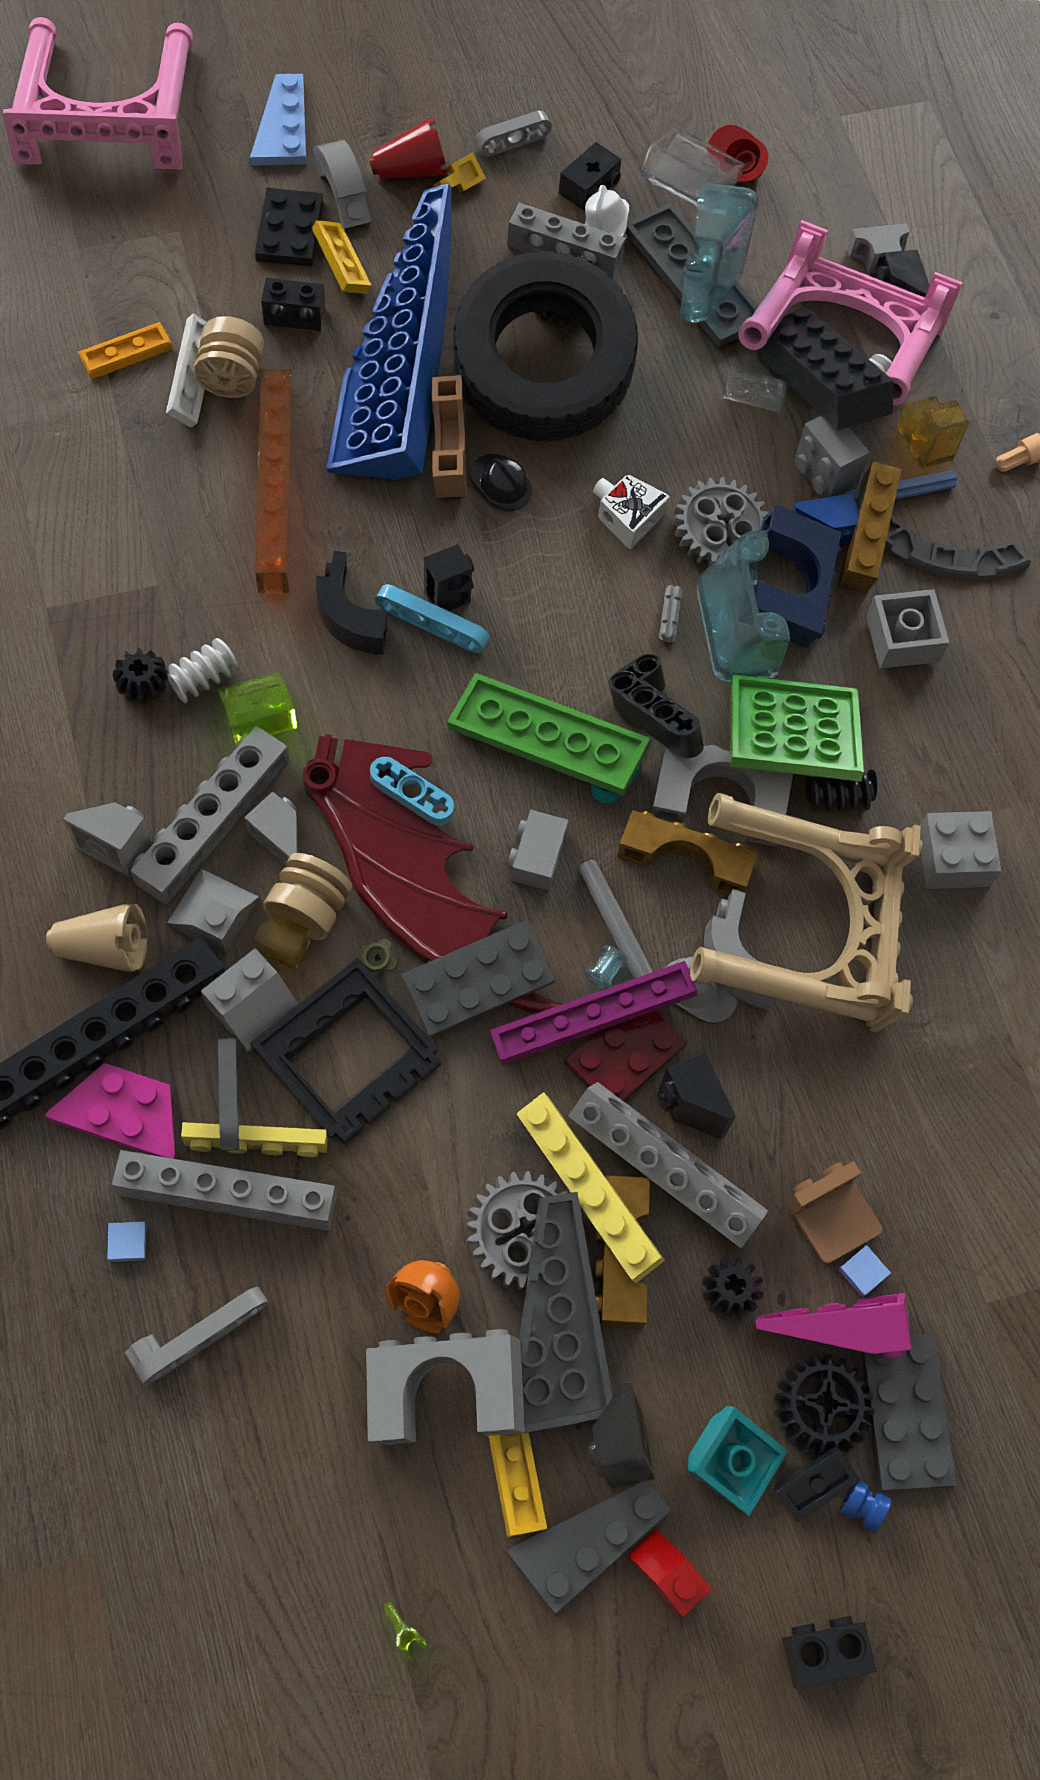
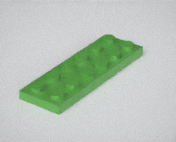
M478 673L474 674L447 721L448 729L622 796L626 793L650 746L649 737Z

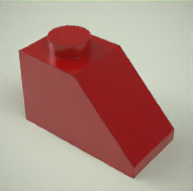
M658 1530L652 1532L627 1555L677 1619L684 1617L712 1591L688 1559Z

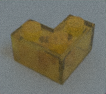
M937 396L904 404L898 419L899 432L905 436L910 445V452L917 459L921 468L954 460L969 425V421L957 400L941 404Z

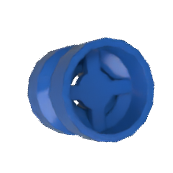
M859 1481L849 1488L839 1513L849 1519L856 1518L859 1520L862 1517L863 1527L875 1533L886 1517L891 1505V1499L882 1493L875 1494L872 1497L873 1493L869 1490L868 1485Z

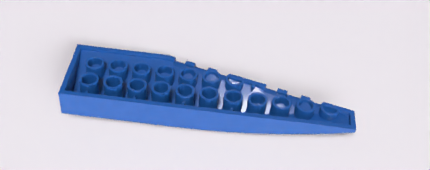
M449 183L423 191L412 217L414 225L409 231H406L403 238L405 246L401 253L396 254L393 261L395 269L393 273L387 274L372 309L374 317L369 323H366L362 332L365 336L363 343L355 348L352 355L355 360L352 368H347L345 371L326 470L328 473L394 480L423 473L433 409L432 377H438L447 308L451 246V186Z

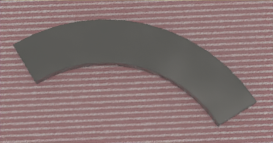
M893 514L884 548L885 551L910 566L938 576L954 579L975 580L1001 577L1029 567L1031 559L1014 539L998 545L978 548L975 551L959 550L960 547L948 546L937 542L932 544L916 536L917 533L906 527Z

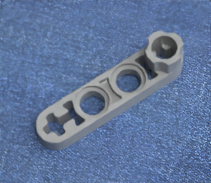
M258 1286L253 1287L161 1347L154 1334H151L136 1341L124 1354L142 1384L145 1386L149 1385L255 1316L269 1302Z

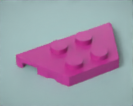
M103 1063L52 1107L45 1116L50 1122L148 1155L177 1159L174 1141V1118L172 1115V1090L170 1085Z

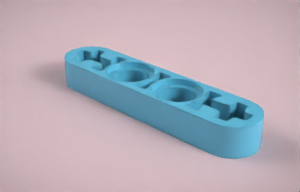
M383 585L375 597L378 607L383 611H387L388 614L470 652L482 653L490 639L488 632L481 626L395 586Z

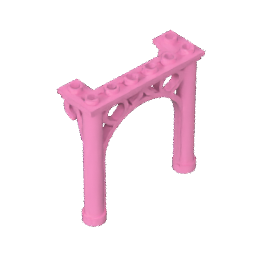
M38 17L33 19L28 29L29 41L12 109H3L13 164L41 165L42 158L39 139L150 143L154 169L182 170L177 117L187 56L193 43L191 29L183 23H173L168 26L158 79L148 91L127 100L92 103L66 98L47 86L46 78L55 45L57 29L47 18Z
M801 220L786 267L752 317L747 318L738 332L740 342L751 350L762 348L788 309L799 302L826 301L854 308L883 323L898 338L901 347L886 374L894 380L893 405L903 403L911 390V382L936 335L941 336L963 282L935 272L926 296H919L819 257L828 230Z

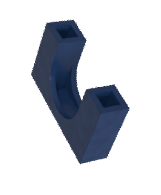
M775 505L762 520L757 545L784 555L794 561L804 574L807 585L806 594H792L759 581L746 594L740 621L806 648L816 638L820 639L827 625L826 621H824L825 612L828 610L832 600L829 592L837 574L834 567L841 553L842 547L839 545L841 532L779 505Z

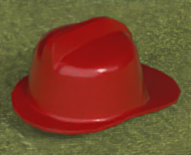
M722 126L712 134L708 142L710 160L716 167L736 181L750 182L760 178L768 165L769 154L765 145L740 126Z

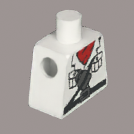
M631 475L625 476L615 486L602 478L593 489V493L602 499L599 507V519L630 550L667 513L670 496Z

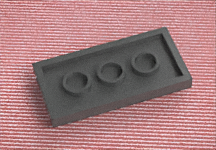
M527 920L402 974L429 1038L555 983L552 972Z
M934 1334L911 1335L912 1349L905 1350V1356L883 1358L882 1353L872 1354L861 1351L864 1379L868 1380V1385L865 1386L866 1393L874 1395V1399L868 1402V1407L875 1409V1414L869 1418L872 1425L871 1433L879 1492L957 1486Z

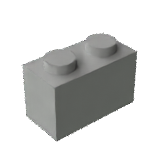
M530 809L527 821L521 820L518 827L516 839L521 840L518 850L512 848L507 867L512 868L511 881L547 891L550 890L567 832V819Z

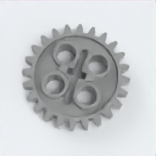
M721 477L718 484H715L712 478L708 479L706 485L698 481L695 489L688 487L686 494H682L674 511L676 516L673 520V525L677 526L674 535L682 537L679 544L680 547H690L687 556L695 553L699 555L697 558L698 564L704 559L708 560L709 569L713 567L714 563L719 564L721 571H724L727 564L730 565L733 571L736 570L739 563L747 567L749 561H756L759 554L763 553L765 547L757 545L762 520L769 513L768 511H761L765 502H755L754 499L757 493L753 492L748 495L746 493V484L740 489L736 488V480L734 479L730 486L726 485L724 477Z
M526 1171L522 1181H519L515 1172L509 1175L508 1183L501 1176L497 1177L495 1180L497 1189L490 1184H486L483 1190L487 1197L477 1194L474 1202L480 1208L471 1207L467 1213L476 1220L467 1222L465 1225V1229L474 1232V1235L467 1238L466 1244L477 1246L470 1257H482L484 1260L478 1269L482 1271L490 1267L492 1272L489 1280L491 1281L496 1279L498 1275L503 1276L504 1288L512 1280H516L518 1291L524 1288L528 1280L535 1227L528 1235L522 1233L500 1246L496 1245L495 1241L513 1234L519 1226L526 1228L536 1222L537 1214H530L525 1210L524 1200L530 1199L538 1204L539 1198L557 1195L554 1192L557 1187L556 1181L547 1187L544 1185V1175L541 1174L533 1182L531 1181L530 1171ZM500 1214L504 1216L508 1222V1228L504 1230L496 1228L492 1224V1215ZM513 1246L521 1249L524 1254V1261L521 1263L512 1261L508 1256V1248Z

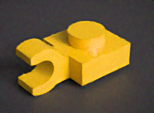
M472 152L447 166L450 175L433 186L437 187L449 183L451 188L456 186L461 193L486 179Z

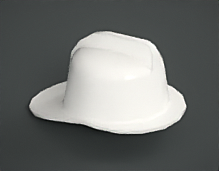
M601 185L599 192L593 194L585 204V224L623 237L627 228L629 204L626 200L621 199L615 191L607 190L605 185Z

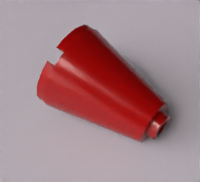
M433 117L424 120L373 150L374 157L369 158L373 175L379 174L381 180L444 177L449 175L447 168L443 170L441 168V165L446 164L438 132L436 128H430L431 125L435 124Z

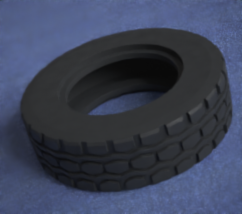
M536 251V253L519 254L516 257H509L496 263L494 267L491 266L482 273L480 278L476 279L468 288L467 295H464L458 307L459 313H456L454 322V366L456 375H462L465 398L471 406H474V410L484 420L487 419L489 421V424L501 431L508 432L510 435L528 438V440H564L567 437L572 438L583 434L586 430L590 431L601 424L603 419L606 420L616 410V405H620L627 393V388L630 386L638 348L637 322L627 296L623 294L621 287L606 272L582 258L573 257V255L560 252L552 253V251ZM551 311L563 314L576 321L588 334L593 345L594 354L588 364L576 375L559 382L539 383L520 377L510 370L498 354L496 342L504 328L514 319L530 312Z

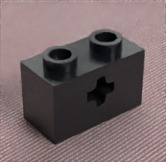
M595 142L560 172L559 194L582 210H585L587 200L593 194L599 192L601 185H605L608 190L610 187L613 188L618 184L621 178L620 168L622 159Z

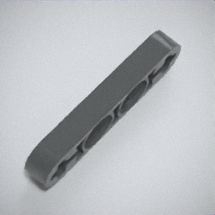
M236 1038L218 1039L219 1128L221 1151L239 1150Z

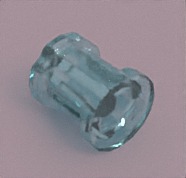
M604 945L601 949V956L593 967L590 966L585 970V975L597 987L601 989L610 988L613 984L612 979L620 968H625L628 965V959L618 949L610 945Z

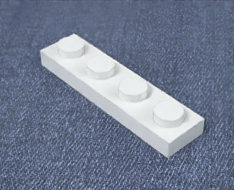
M194 313L186 320L166 414L190 428L198 423L205 390L197 383L193 374L203 327L207 322Z

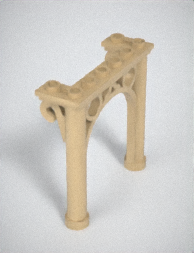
M717 793L709 808L708 824L710 826L808 852L822 860L834 872L843 887L848 901L850 929L847 943L838 960L830 968L820 972H796L699 947L691 963V980L704 984L714 982L866 1021V1026H870V1031L878 1032L909 1014L913 1003V997L910 994L911 981L904 979L900 983L898 982L896 960L900 953L898 930L902 922V912L900 911V900L904 892L902 870L906 865L918 858L923 845L920 839L921 826L913 825L911 828L906 827L902 831L893 827L879 826L870 829L869 834L847 832L733 800L732 796ZM840 858L857 862V864L849 870ZM859 871L865 872L871 877L873 882L872 894H866L859 888L854 879ZM875 902L874 918L868 909V904ZM868 938H872L871 953L860 949L865 945ZM852 959L859 960L864 964L866 968V981L864 983H858L853 979L848 967V963ZM837 974L842 986L823 981Z

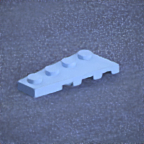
M303 74L275 75L250 155L251 166L307 165Z

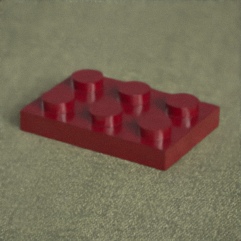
M656 1011L597 1031L566 1058L564 1064L587 1088L599 1082L625 1102L686 1046L687 1042Z

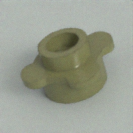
M381 939L378 943L364 945L359 951V955L363 958L366 968L374 977L378 976L379 972L385 970L393 971L397 967L398 962L392 956L390 950L392 944L387 939ZM377 955H381L380 961H376Z

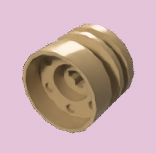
M224 316L209 320L203 327L200 347L194 365L193 375L197 383L205 390L221 397L241 398L249 395L255 389L264 348V339L261 332L252 324L235 317Z
M293 853L289 856L286 867L279 874L282 883L273 885L263 903V908L269 917L289 931L309 939L323 940L327 938L337 919L334 910L343 908L345 899L349 897L352 891V883L340 870L326 861L304 853Z

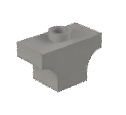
M907 223L853 229L847 247L849 257L857 258L864 262L869 274L877 273L878 266H881L885 253L904 251L910 233Z

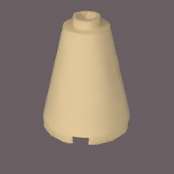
M127 903L54 923L47 932L46 944L56 957L125 972H135V970H140L146 957L147 938L141 939L140 929L146 928V920L138 904Z

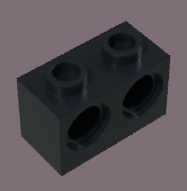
M273 278L265 279L261 299L264 325L322 330L325 314L324 284Z
M458 544L424 557V594L430 603L447 611L471 603V589L474 588L472 581V572L475 570L473 561L468 554L464 555Z
M852 1616L829 1620V1629L816 1631L814 1623L792 1627L793 1636L782 1639L793 1688L877 1672L865 1622L853 1623ZM843 1635L849 1636L855 1644V1652L849 1659L845 1658L839 1651L838 1644ZM807 1642L814 1645L818 1653L817 1661L811 1667L802 1661L800 1654L802 1646Z

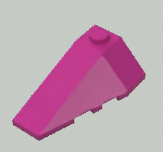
M905 1293L857 1299L858 1302L854 1303L851 1308H846L845 1304H825V1306L818 1307L817 1313L810 1314V1310L807 1308L759 1315L755 1321L756 1329L872 1354L882 1353L883 1358L905 1356V1350L912 1349Z

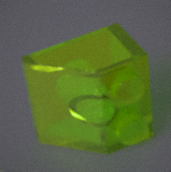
M279 672L217 688V693L235 745H237L239 739L245 733L249 734L255 726H258L270 735L297 728L295 710L285 681Z

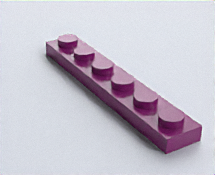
M685 961L490 1031L501 1063L505 1065L698 996L696 986L691 980Z

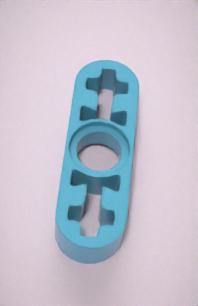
M390 757L377 758L371 764L370 779L377 789L431 824L444 825L452 819L454 802L447 793ZM387 769L391 770V777L387 775L383 778L379 777V770L383 772ZM395 780L398 781L397 788H394ZM415 784L420 787L422 792L418 797L409 798L403 794V788L406 785ZM427 794H430L429 802L425 800ZM441 803L445 805V812L433 813V805L437 807Z

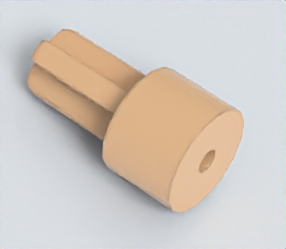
M1036 433L1019 441L1017 448L996 458L998 469L1003 472L1023 463L1030 466L1040 461V434Z

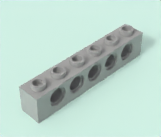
M255 726L249 734L245 733L239 739L233 753L229 757H224L218 763L213 776L208 781L204 780L198 786L193 799L187 805L184 804L177 810L173 822L167 829L163 828L157 833L153 840V845L145 854L141 853L136 857L130 870L134 883L167 906L289 762L287 745L258 726ZM250 762L257 764L251 768L244 767L245 764ZM227 786L237 787L230 792L223 791ZM206 810L216 811L210 816L202 815ZM186 834H195V837L191 840L181 839ZM166 858L175 859L169 865L160 864V862Z
M599 1082L587 1088L568 1115L577 1124L740 1248L743 1247L768 1212L766 1208Z
M120 1150L112 1181V1187L118 1196L325 1231H330L337 1197L335 1186L124 1150Z

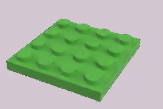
M733 674L731 680L730 767L861 781L864 766L858 689Z

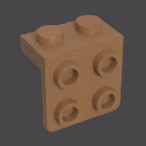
M855 1161L845 1166L838 1162L823 1171L825 1177L815 1183L810 1178L793 1188L795 1194L786 1204L818 1258L824 1264H830L879 1236L882 1232L880 1222L854 1183L861 1175V1171Z

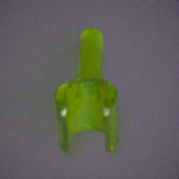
M391 1602L385 1604L383 1609L398 1633L396 1637L397 1647L408 1658L412 1659L411 1654L408 1652L409 1643L417 1640L419 1645L425 1649V1640L414 1628L408 1627L403 1622Z

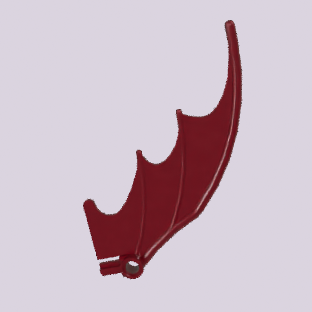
M325 734V737L319 736L315 759L309 760L303 770L305 792L311 800L315 801L325 816L342 851L352 887L361 900L393 935L426 962L433 961L488 937L497 921L508 917L507 912L483 907L461 894L452 884L445 870V862L452 854L463 850L472 851L474 846L471 843L463 842L447 835L434 824H431L377 789L370 779V767L377 758L390 757L411 770L429 767L432 763L431 755L425 751L345 739L338 768L334 764L338 739L332 738V735ZM387 769L384 772L379 770L380 778H383L386 775L391 777L390 769ZM316 778L327 779L323 784L313 783ZM396 780L394 788H397L398 781ZM535 993L509 1003L512 1006L535 1013L562 1005V1003Z

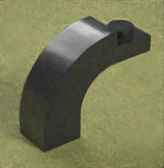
M334 551L332 563L327 562L325 576L317 575L316 578L317 601L321 619L328 631L346 646L366 653L383 655L388 629L387 611L361 608L347 599L344 594L348 571L347 552Z

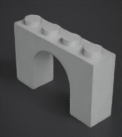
M716 745L704 746L703 751L693 758H682L665 746L651 811L658 819L670 823H683L690 790L696 783L708 777L731 779L746 791L751 806L786 815L793 774L730 767V751L723 750ZM747 835L745 841L773 847L778 846L776 843Z
M495 1329L486 1331V1337L472 1338L470 1333H455L450 1335V1340L437 1342L436 1337L414 1338V1344L401 1345L399 1340H385L379 1342L378 1348L366 1349L368 1442L377 1445L415 1443V1398L418 1386L431 1369L448 1362L461 1363L473 1378L476 1390L478 1433L486 1436L525 1433L520 1340L508 1334V1330Z

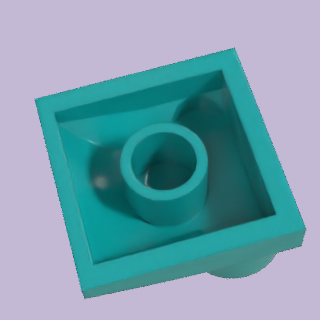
M727 1405L711 1418L691 1450L687 1463L688 1471L694 1479L703 1482L742 1513L750 1516L788 1451L739 1410Z

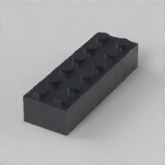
M800 308L791 314L784 315L766 344L757 350V356L837 430L893 414L894 380L810 309Z

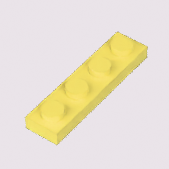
M182 1123L181 1137L185 1146H190L191 1150L208 1152L211 1151V1147L220 1148L219 1124ZM239 1125V1150H228L227 1152L243 1154L247 1152V1149L261 1150L263 1154L276 1156L282 1155L283 1151H294L302 1157H317L318 1153H327V1131L321 1129Z

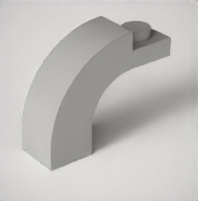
M339 140L315 146L313 152L320 177L326 176L329 181L343 229L372 222L364 194L366 192L364 182L349 145L346 141Z
M733 889L726 900L721 899L716 916H712L705 927L704 948L758 961L744 949L738 933L746 893ZM722 985L739 1000L762 1009L769 1010L778 1000L777 998Z

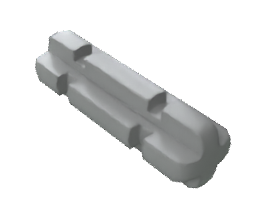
M669 585L666 587L659 640L662 642L673 643L676 638L682 589L679 586Z

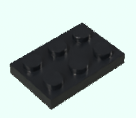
M266 188L255 249L256 261L313 266L317 238L312 228L316 220L320 221L323 193Z

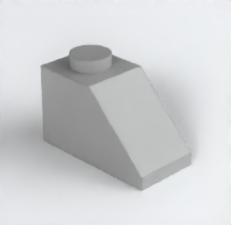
M272 791L244 817L247 832L286 865L290 855L299 853L297 808L286 797L281 799Z

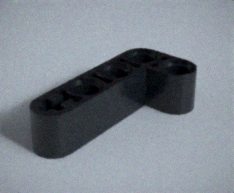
M641 655L610 677L608 682L614 708L617 712L682 758H693L703 751L704 744L699 719L662 693L666 684L661 659L657 655Z

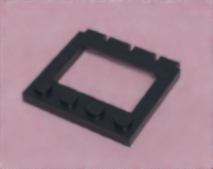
M358 958L250 1043L251 1048L322 1130L327 1131L329 1139L332 1140L337 1136L344 1145L364 1130L363 1125L357 1119L359 1116L368 1124H371L391 1107L384 1097L386 1094L397 1102L418 1085L411 1073L414 1072L421 1080H424L441 1066V1062L434 1055L437 1053L438 1048ZM367 997L411 1048L332 1112L288 1060Z

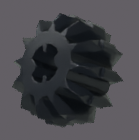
M138 647L136 654L131 655L125 651V660L116 659V670L112 673L113 680L116 682L115 686L120 695L125 694L129 702L138 697L139 702L143 704L145 697L150 696L156 700V691L165 692L168 670L165 669L164 660L161 657H156L152 649L143 654L142 650Z
M723 1257L720 1260V1267L711 1264L708 1268L711 1276H706L702 1279V1284L710 1288L703 1293V1299L715 1300L710 1307L713 1313L719 1307L724 1308L723 1318L726 1320L730 1318L733 1310L739 1320L746 1316V1310L753 1313L758 1308L754 1300H761L764 1296V1292L755 1288L763 1282L762 1277H751L755 1269L753 1264L748 1265L746 1269L741 1268L743 1263L741 1257L735 1259L733 1266L727 1257ZM729 1282H731L732 1286H739L740 1290L736 1295L733 1290H726L725 1287Z

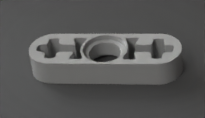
M535 111L482 129L475 137V144L483 156L490 157L545 138L552 129V123L544 111ZM519 130L514 136L508 138L512 132Z

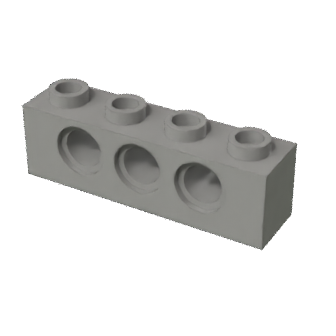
M518 203L509 221L508 248L523 253H536V251H552V253H557L561 251L562 253L570 254L572 251L574 257L577 258L583 255L584 260L592 261V265L598 266L611 279L615 278L621 266L625 237Z

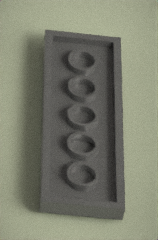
M672 202L627 222L625 234L718 348L738 339L740 327L747 318L752 317L759 306Z

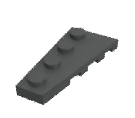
M645 1480L507 1549L505 1552L552 1613L556 1614L665 1517L671 1509L650 1483Z

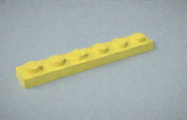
M543 1092L516 1113L570 1192H578L581 1208L631 1280L637 1283L665 1261L551 1099Z

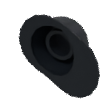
M487 454L476 459L471 465L470 478L472 482L495 507L514 511L528 503L532 494L531 484L526 477L523 467L517 461L499 454Z

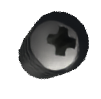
M873 769L868 770L867 773L864 772L861 781L806 775L805 782L806 796L814 812L819 811L820 803H824L826 811L831 812L833 802L837 803L839 811H844L846 802L850 803L852 811H856L859 801H862L865 810H870L871 802L877 796V775Z

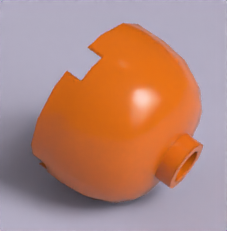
M417 1260L404 1265L394 1275L385 1288V1298L394 1312L399 1307L404 1313L409 1315L404 1318L406 1323L421 1331L436 1334L443 1327L446 1330L459 1309L460 1289L447 1266L439 1262Z

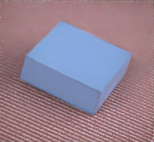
M146 1222L108 1223L107 1260L109 1262L146 1260Z
M867 1245L838 1269L862 1298L891 1274Z

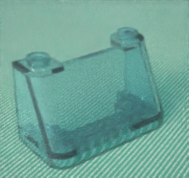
M701 182L693 243V253L698 259L692 261L693 257L689 256L686 259L679 320L693 323L706 320L743 274L758 208V195L752 189Z
M766 530L744 533L698 579L697 595L713 671L720 680L725 682H731L733 674L776 678L790 641L788 625L781 615L771 612L759 613L753 585H756L758 581L757 568L759 561L766 557L769 550Z

